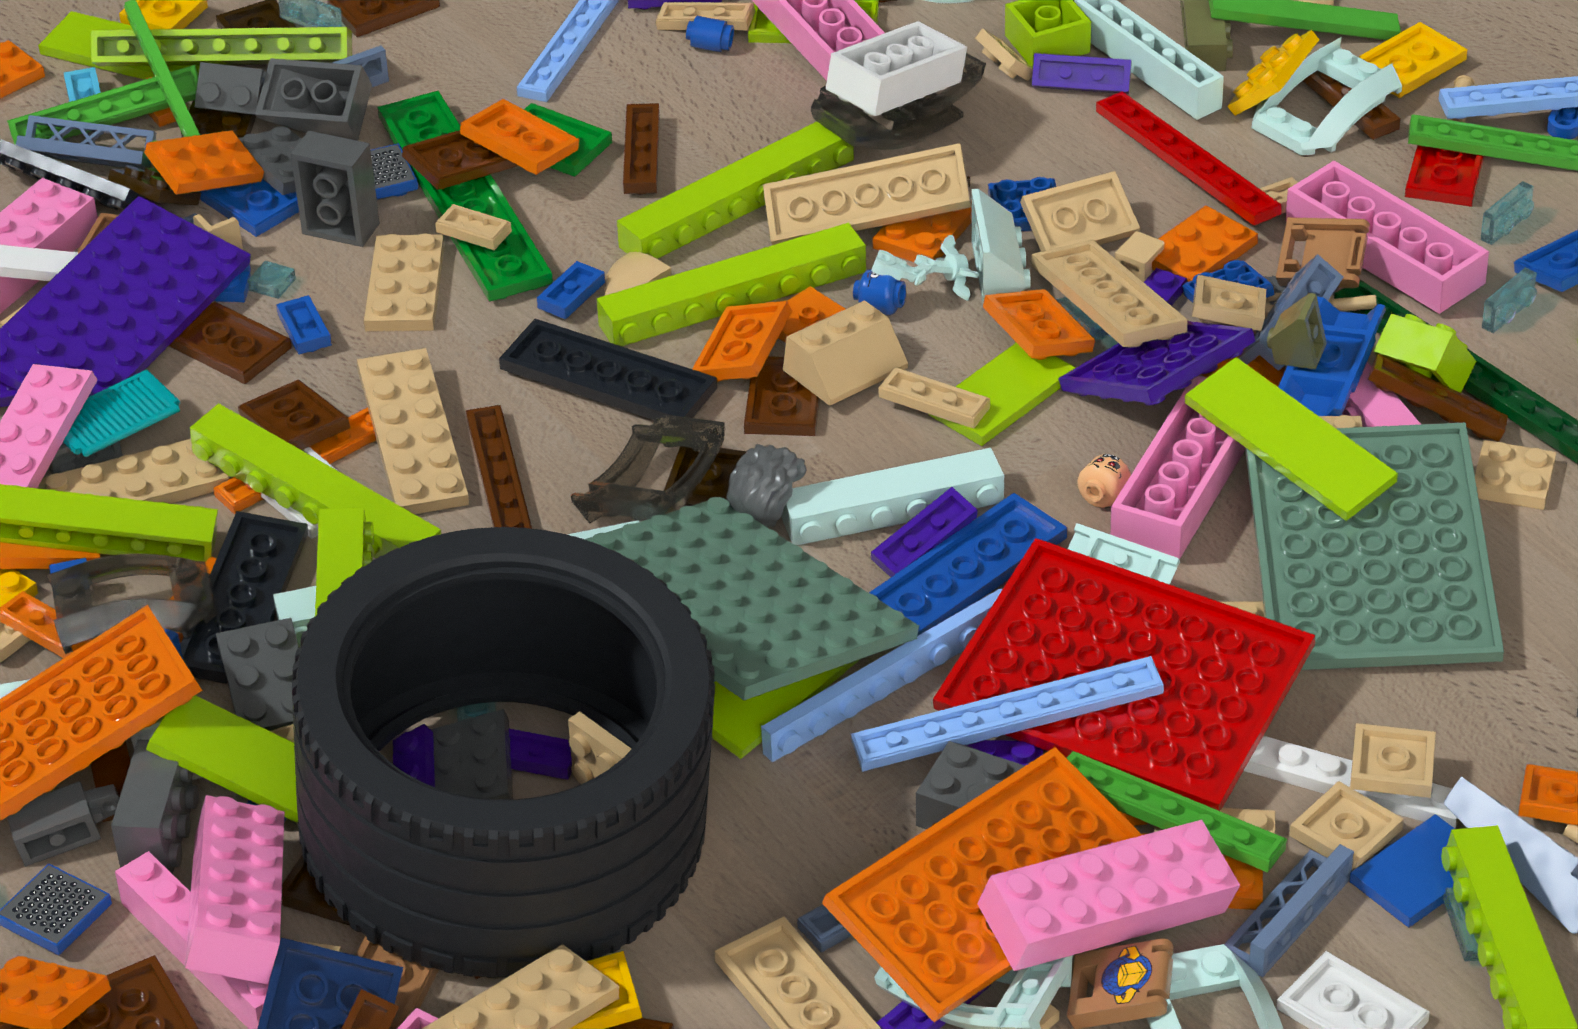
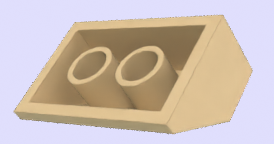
M865 300L799 330L786 338L783 371L829 406L885 380L895 367L902 370L908 369V361L889 318Z

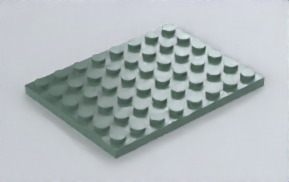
M1466 423L1336 428L1398 473V479L1394 485L1347 521L1245 448L1265 618L1315 635V646L1301 670L1503 661L1504 648Z
M713 497L696 505L684 506L680 510L664 515H655L651 519L635 524H626L622 528L606 533H597L593 537L584 539L600 544L634 560L641 567L651 571L656 578L665 582L668 589L681 598V603L687 605L690 609L691 618L698 621L701 627L700 633L706 637L707 650L712 655V665L715 672L714 680L742 700L750 699L917 639L919 625L905 617L903 613L886 605L877 596L855 585L852 580L838 574L829 568L826 563L818 561L804 552L801 547L792 544L778 535L776 531L756 521L751 515L737 512L730 506L728 500L721 497Z

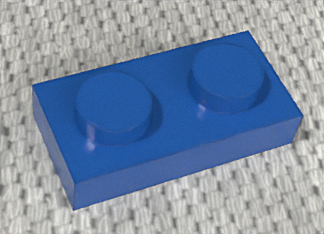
M576 261L537 297L538 309L567 319L605 283V272Z
M309 295L276 304L278 316L299 355L332 346L330 333Z

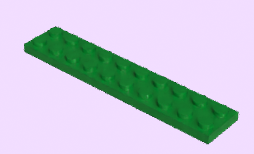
M439 91L377 107L380 121L394 144L399 143L402 151L404 146L460 130V124ZM409 163L419 186L438 218L452 204L511 222L512 232L495 250L450 237L489 302L529 290H536L553 283L550 268L491 174L437 190Z

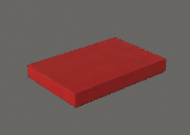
M1417 145L1405 188V197L1472 207L1485 156Z

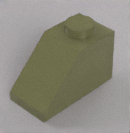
M1308 293L1282 312L1275 328L1272 327L1269 330L1267 345L1269 349H1272L1275 364L1309 369L1317 368L1327 342L1316 294Z

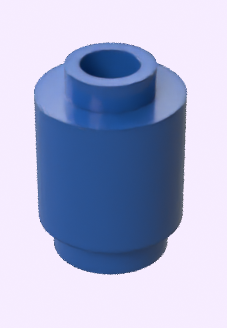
M696 16L694 21H689L686 30V40H690L691 47L721 52L722 50L730 51L734 38L733 25H728L727 21L702 16Z

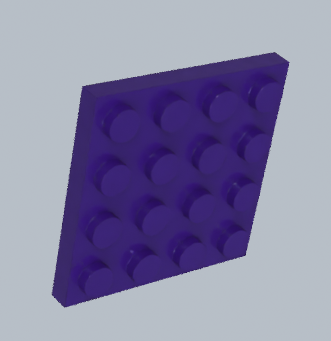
M1187 321V332L1174 335L1173 338L1168 340L1156 339L1143 342L1142 345L1133 348L1123 347L1118 343L1059 377L1058 380L1062 391L1078 393L1079 396L1094 395L1100 396L1101 399L1115 398L1122 399L1123 402L1136 401L1143 402L1145 405H1155L1164 401L1165 395L1173 390L1189 386L1192 383L1191 380L1198 375L1216 370L1218 368L1217 364L1225 359L1241 355L1244 352L1243 349L1256 340L1252 328Z

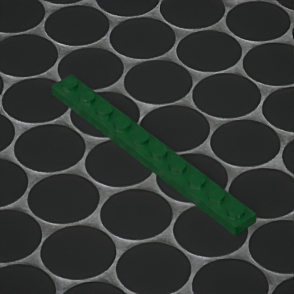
M1361 279L1357 288H1342L1334 295V299L1376 295L1377 305L1382 304L1386 308L1377 333L1380 335L1391 314L1405 317L1406 314L1416 316ZM1372 309L1346 312L1367 315ZM1467 349L1476 360V363L1463 389L1493 409L1508 415L1510 420L1578 464V420Z

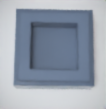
M824 905L797 918L798 929L821 953L852 936Z

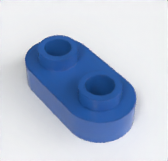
M1578 107L1551 110L1548 117V133L1552 137L1576 138L1578 136Z

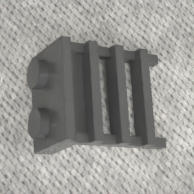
M200 62L194 107L255 115L267 71L256 68Z

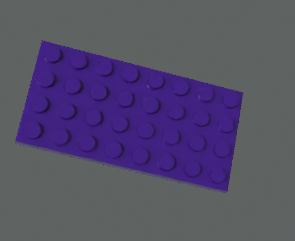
M138 196L0 328V381L18 391L33 364L93 371L97 378V382L88 396L90 397L144 371L230 285V282L248 267L251 254Z

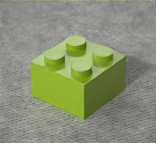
M1018 0L1005 4V36L1032 68L1034 53L1081 56L1090 53L1091 21L1073 0Z
M1391 314L1373 351L1376 355H1383L1460 393L1476 363L1474 357L1467 350L1468 346L1456 336L1457 332L1453 328L1437 323L1436 327L1425 324L1422 319L1411 314H1406L1405 317Z

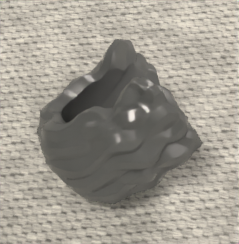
M756 444L755 448H750L740 458L736 468L730 475L727 500L730 502V506L739 513L751 515L756 521L767 528L775 527L783 514L784 506L792 496L793 482L800 480L806 474L805 460L797 458L796 454L787 447L776 449L773 445L763 446Z

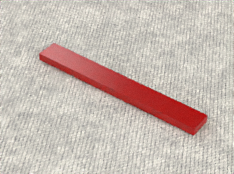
M1123 91L1096 102L1097 113L1252 225H1258L1282 214V204Z

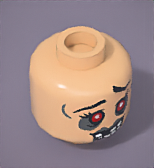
M1111 454L1098 455L1080 471L1077 480L1078 489L1081 496L1088 503L1095 507L1106 508L1113 505L1130 478L1131 473L1127 465L1120 458Z

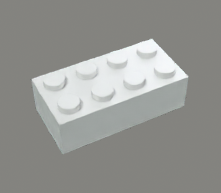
M917 21L831 53L826 90L836 94L840 100L858 106L866 114L873 116L881 115L886 111L901 107L904 104L960 83L967 46Z

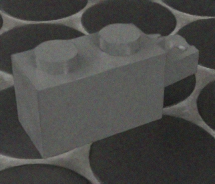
M81 781L40 795L24 805L19 812L7 816L13 841L25 867L100 840L101 837L97 823L114 815L120 797L114 784L85 791Z

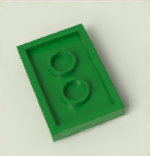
M531 103L524 109L579 139L578 150L550 166L552 169L576 177L612 144V132L534 103Z

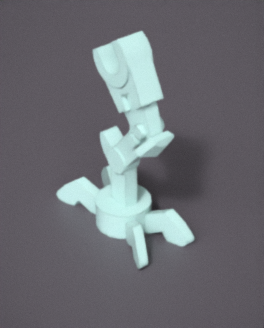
M948 235L941 245V250L946 255L945 258L940 257L933 260L923 255H917L914 263L918 266L911 267L907 265L906 261L893 256L891 253L879 250L871 270L878 275H890L899 281L901 278L908 279L910 282H914L916 286L921 285L929 273H943L945 279L955 281L952 290L966 301L969 300L971 295L969 288L965 286L966 276L978 278L980 274L976 271H970L967 257L964 254H959L954 248L956 242L953 235Z

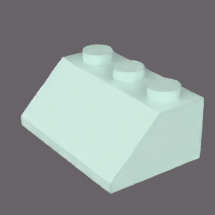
M972 189L971 243L976 270L980 273L978 281L982 302L984 303L985 295L1021 292L1030 289L1029 269H1023L1026 268L1025 248L1022 247L1021 227H1015L1013 215L1010 211L980 189Z

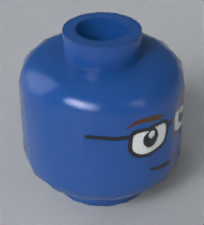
M872 269L866 270L861 279L856 280L854 283V300H858L859 303L865 300L884 315H893L898 308L904 306L906 283L901 281V279L900 281L896 280L890 275H878L871 271Z

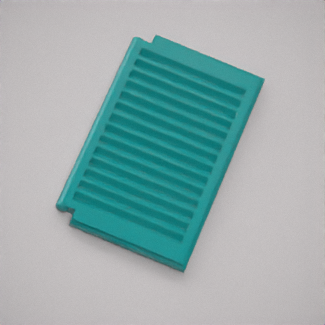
M144 370L88 397L67 436L64 438L63 443L74 454L82 453L84 457H87L180 412V400L151 372Z

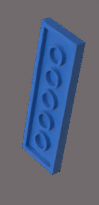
M1013 493L869 593L877 596L880 601L894 610L900 611L905 617L919 625L918 635L976 603L1010 579L1035 538L1058 545L1067 539V527Z

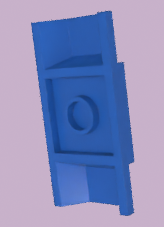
M1317 297L1327 342L1317 368L1309 369L1287 366L1278 387L1318 416H1341L1351 392L1356 390L1376 342L1375 335L1386 308L1385 305L1378 304L1367 315L1342 312L1324 297Z

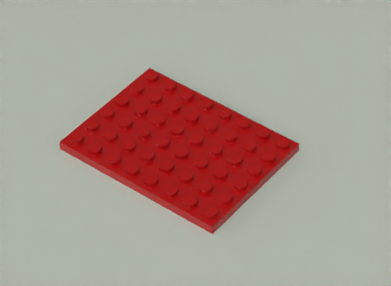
M1035 538L934 696L933 708L941 711L1151 656L1164 684V694L1006 734V736L1047 751L1056 747L1066 758L1072 751H1075L1220 811L1314 648L1315 635Z

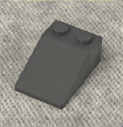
M270 58L255 116L259 119L305 133L309 130L358 141L372 84L362 65Z

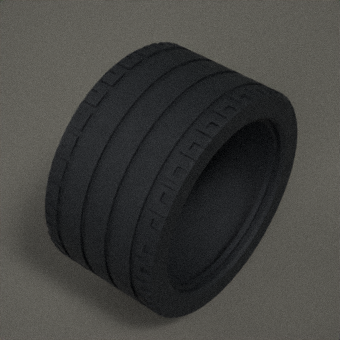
M517 527L467 529L414 541L389 551L383 556H379L368 565L355 571L353 576L347 577L341 582V586L333 590L327 596V601L321 603L317 608V615L309 620L307 631L303 632L300 639L301 647L296 650L292 671L299 841L302 845L304 862H307V870L310 876L315 878L318 891L325 894V901L328 905L335 907L338 916L343 921H348L353 930L361 932L367 937L368 941L373 944H379L383 947V950L395 953L403 957L404 960L419 963L427 968H435L446 973H457L470 977H509L562 944L583 960H593L620 950L623 945L635 941L642 932L649 931L655 921H660L666 915L668 907H672L678 902L679 894L685 892L688 887V878L693 877L696 871V863L700 860L701 848L704 845L714 714L715 672L712 665L711 652L707 650L706 637L700 633L701 627L698 621L691 618V611L687 605L681 603V598L676 593L670 591L665 582L656 578L651 571L641 567L634 560L621 555V553L579 537L547 530ZM490 702L538 705L565 712L572 716L580 711L631 748L626 756L609 770L576 787L540 797L499 800L474 798L435 788L401 771L380 753L393 738L423 719L453 708Z

